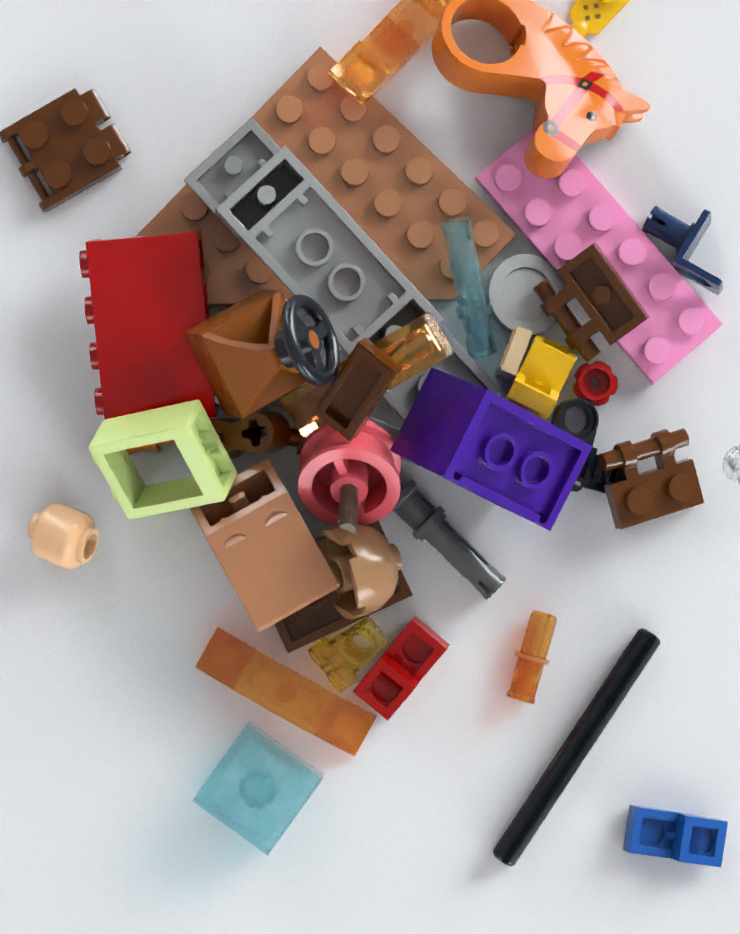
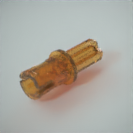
M532 611L530 614L520 651L515 650L514 653L515 656H518L506 696L534 704L544 664H550V660L546 658L557 623L555 616L541 611Z

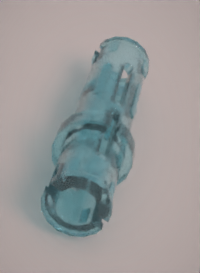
M463 217L448 220L442 223L441 227L446 241L450 268L457 293L458 307L455 309L456 316L459 320H462L470 357H486L496 353L497 346L491 327V302L486 300L471 219Z

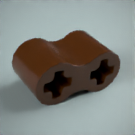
M254 412L239 420L230 418L210 419L218 436L224 434L225 439L222 444L230 459L241 456L245 451L256 454L281 451L291 438L289 422L283 415L277 412ZM266 428L267 436L260 437V429Z

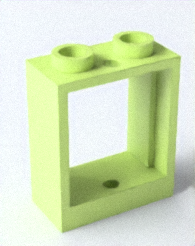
M199 399L105 419L88 446L94 464L100 468L111 488L113 498L120 504L128 520L225 501L237 476V471ZM174 439L193 476L145 485L126 449Z

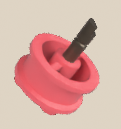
M371 420L366 422L358 436L351 441L347 440L328 423L315 429L304 441L300 453L301 471L298 478V493L306 509L318 519L355 534L357 532V524L369 525L387 516L396 506L401 491L399 476L401 456L390 451L395 439Z

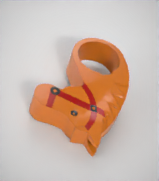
M452 0L445 9L433 35L431 49L434 63L443 77L451 84L468 92L524 98L533 102V128L535 134L524 151V163L529 171L541 178H554L561 175L582 147L603 139L611 141L622 123L640 122L644 117L643 113L647 112L651 107L647 101L622 88L610 66L574 28L554 13L531 0ZM468 19L481 20L493 25L504 35L509 46H513V49H510L511 58L496 64H485L469 58L455 44L451 33V26L459 21Z

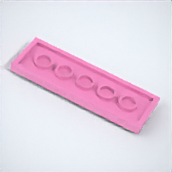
M532 128L479 173L475 180L539 255L547 260L556 271L593 243H597L650 316L615 343L651 384H654L723 324L577 155L574 156L566 170L554 178H541L527 169L524 163V151L535 134V130Z

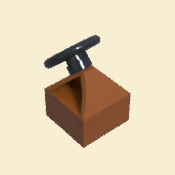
M260 289L184 332L224 413L243 419L305 382L318 387L328 386L335 380L339 372L340 351L334 328L321 306L306 295H294L286 301L281 290ZM298 309L306 311L315 324L307 326L296 315ZM322 340L324 343L326 353L325 369L323 367L322 358L320 354L322 349Z

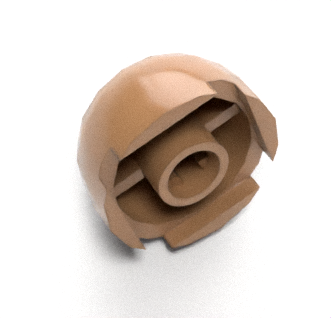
M357 524L356 534L339 526L323 530L321 534L326 539L318 541L317 545L340 584V587L336 589L340 601L333 603L336 610L344 618L352 620L380 609L393 596L397 586L398 571L402 568V559L398 548L394 544H389L387 539L372 526Z

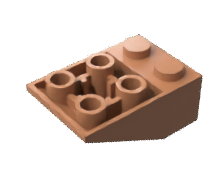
M268 458L238 474L225 501L190 508L258 633L340 587L330 566Z

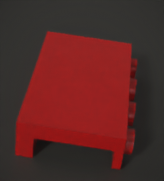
M201 230L86 241V250L80 251L79 261L82 278H89L91 296L85 297L84 307L87 324H94L96 342L90 343L89 353L92 370H99L101 388H95L94 391L97 415H104L105 420L199 399L208 417H216L219 412V404L214 402L215 394L184 334L187 330L210 318Z

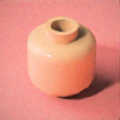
M62 503L50 504L42 513H35L27 531L28 537L31 538L33 554L39 559L64 569H73L81 563L89 562L97 549L100 537L99 531L95 529L94 519L88 513Z

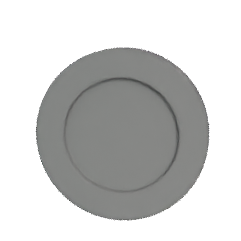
M518 254L504 260L491 272L485 290L486 304L492 318L507 332L511 333L514 327L519 326L533 331L531 336H535L549 330L557 323L552 315L547 317L541 309L540 305L543 302L533 290L536 285L548 278L557 292L565 288L562 278L547 260L532 254Z

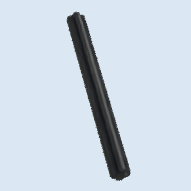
M643 628L637 631L493 849V854L499 861L510 867L516 864L659 647L660 639L656 635Z

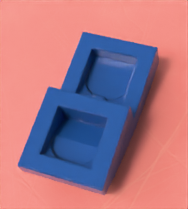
M629 805L623 850L628 853L670 858L678 862L721 867L728 821Z

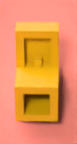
M537 334L505 399L546 421L557 403L559 393L577 359L578 352L541 334Z

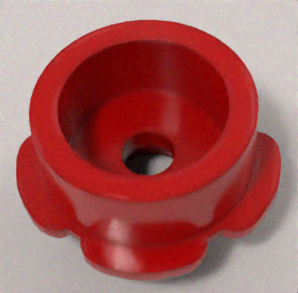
M595 361L591 365L585 363L574 374L576 383L573 385L575 395L578 399H585L594 406H601L607 403L609 396L614 395L617 391L618 379L613 375L611 367L605 362ZM593 379H597L599 381V386L597 388L591 386V381Z

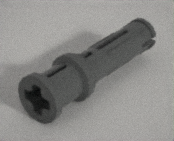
M412 479L401 489L399 500L391 512L394 511L413 529L412 536L416 540H427L487 600L507 579L491 566L445 520L447 516L444 513L445 510L441 506L435 508L416 489L417 483Z

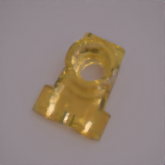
M368 616L331 640L323 637L308 649V653L316 665L325 672L334 688L339 692H343L358 680L356 673L370 663L374 656L389 641L375 621ZM361 635L369 641L370 646L365 649L357 647L354 643V636Z

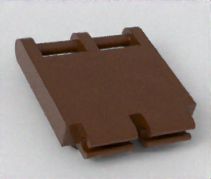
M76 88L0 131L1 141L3 143L8 142L21 164L18 170L22 177L29 178L42 200L39 206L43 213L56 208L123 169L118 161L132 153L115 123L102 130L99 129L98 126L108 121L111 116L95 88L82 95H79ZM20 136L32 160H28L16 137ZM37 171L41 172L53 195L49 196L36 174Z

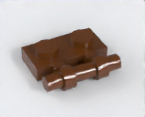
M596 242L557 270V273L567 285L561 291L557 292L548 278L533 288L543 302L540 305L541 309L547 317L550 315L554 317L567 335V338L564 339L571 350L576 348L586 363L601 353L590 338L591 336L600 331L611 346L650 317ZM574 298L578 300L591 318L583 326L567 306V303Z
M684 428L672 432L663 429L652 433L650 439L634 444L631 441L615 444L613 450L599 454V463L603 471L617 468L620 480L604 484L616 529H625L704 503L693 459H683L676 462L674 457L676 449L689 445V436ZM654 456L657 468L639 473L637 469L638 461Z

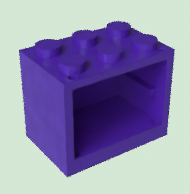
M431 367L390 451L551 531L593 446L488 389Z

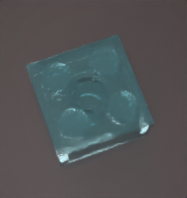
M249 721L192 801L266 855H269L323 780L324 774Z

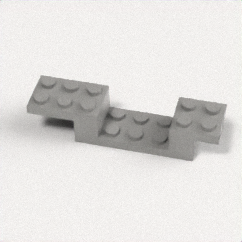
M252 117L184 179L187 186L244 248L247 249L249 247L293 296L298 294L309 296L321 306L334 328L338 345L342 348L340 352L346 359H348L356 344L366 337L402 367L382 398L403 421H405L431 367L488 389L495 394L501 390L441 325L445 319L288 147L285 145L280 149Z

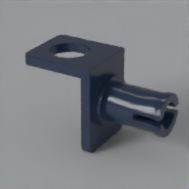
M655 206L650 212L652 217H647L642 231L649 233L676 249L673 266L679 274L719 295L723 290V281L688 261L711 223V212L704 209L697 222L688 225L661 210L660 207Z

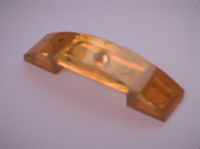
M401 0L362 42L359 40L328 72V76L362 106L389 82L434 35L445 9L452 0Z
M217 627L195 666L270 712L353 756L356 755L377 715L301 675L220 627Z

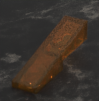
M430 311L373 343L402 367L388 390L455 353ZM346 360L340 363L339 371L343 367ZM306 382L280 398L303 439L328 425L314 411L331 384L318 387Z

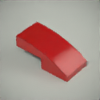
M414 616L352 692L388 721L417 687L427 672L444 654L450 644Z

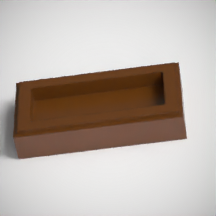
M365 337L356 344L314 413L347 440H353L358 436L402 367Z

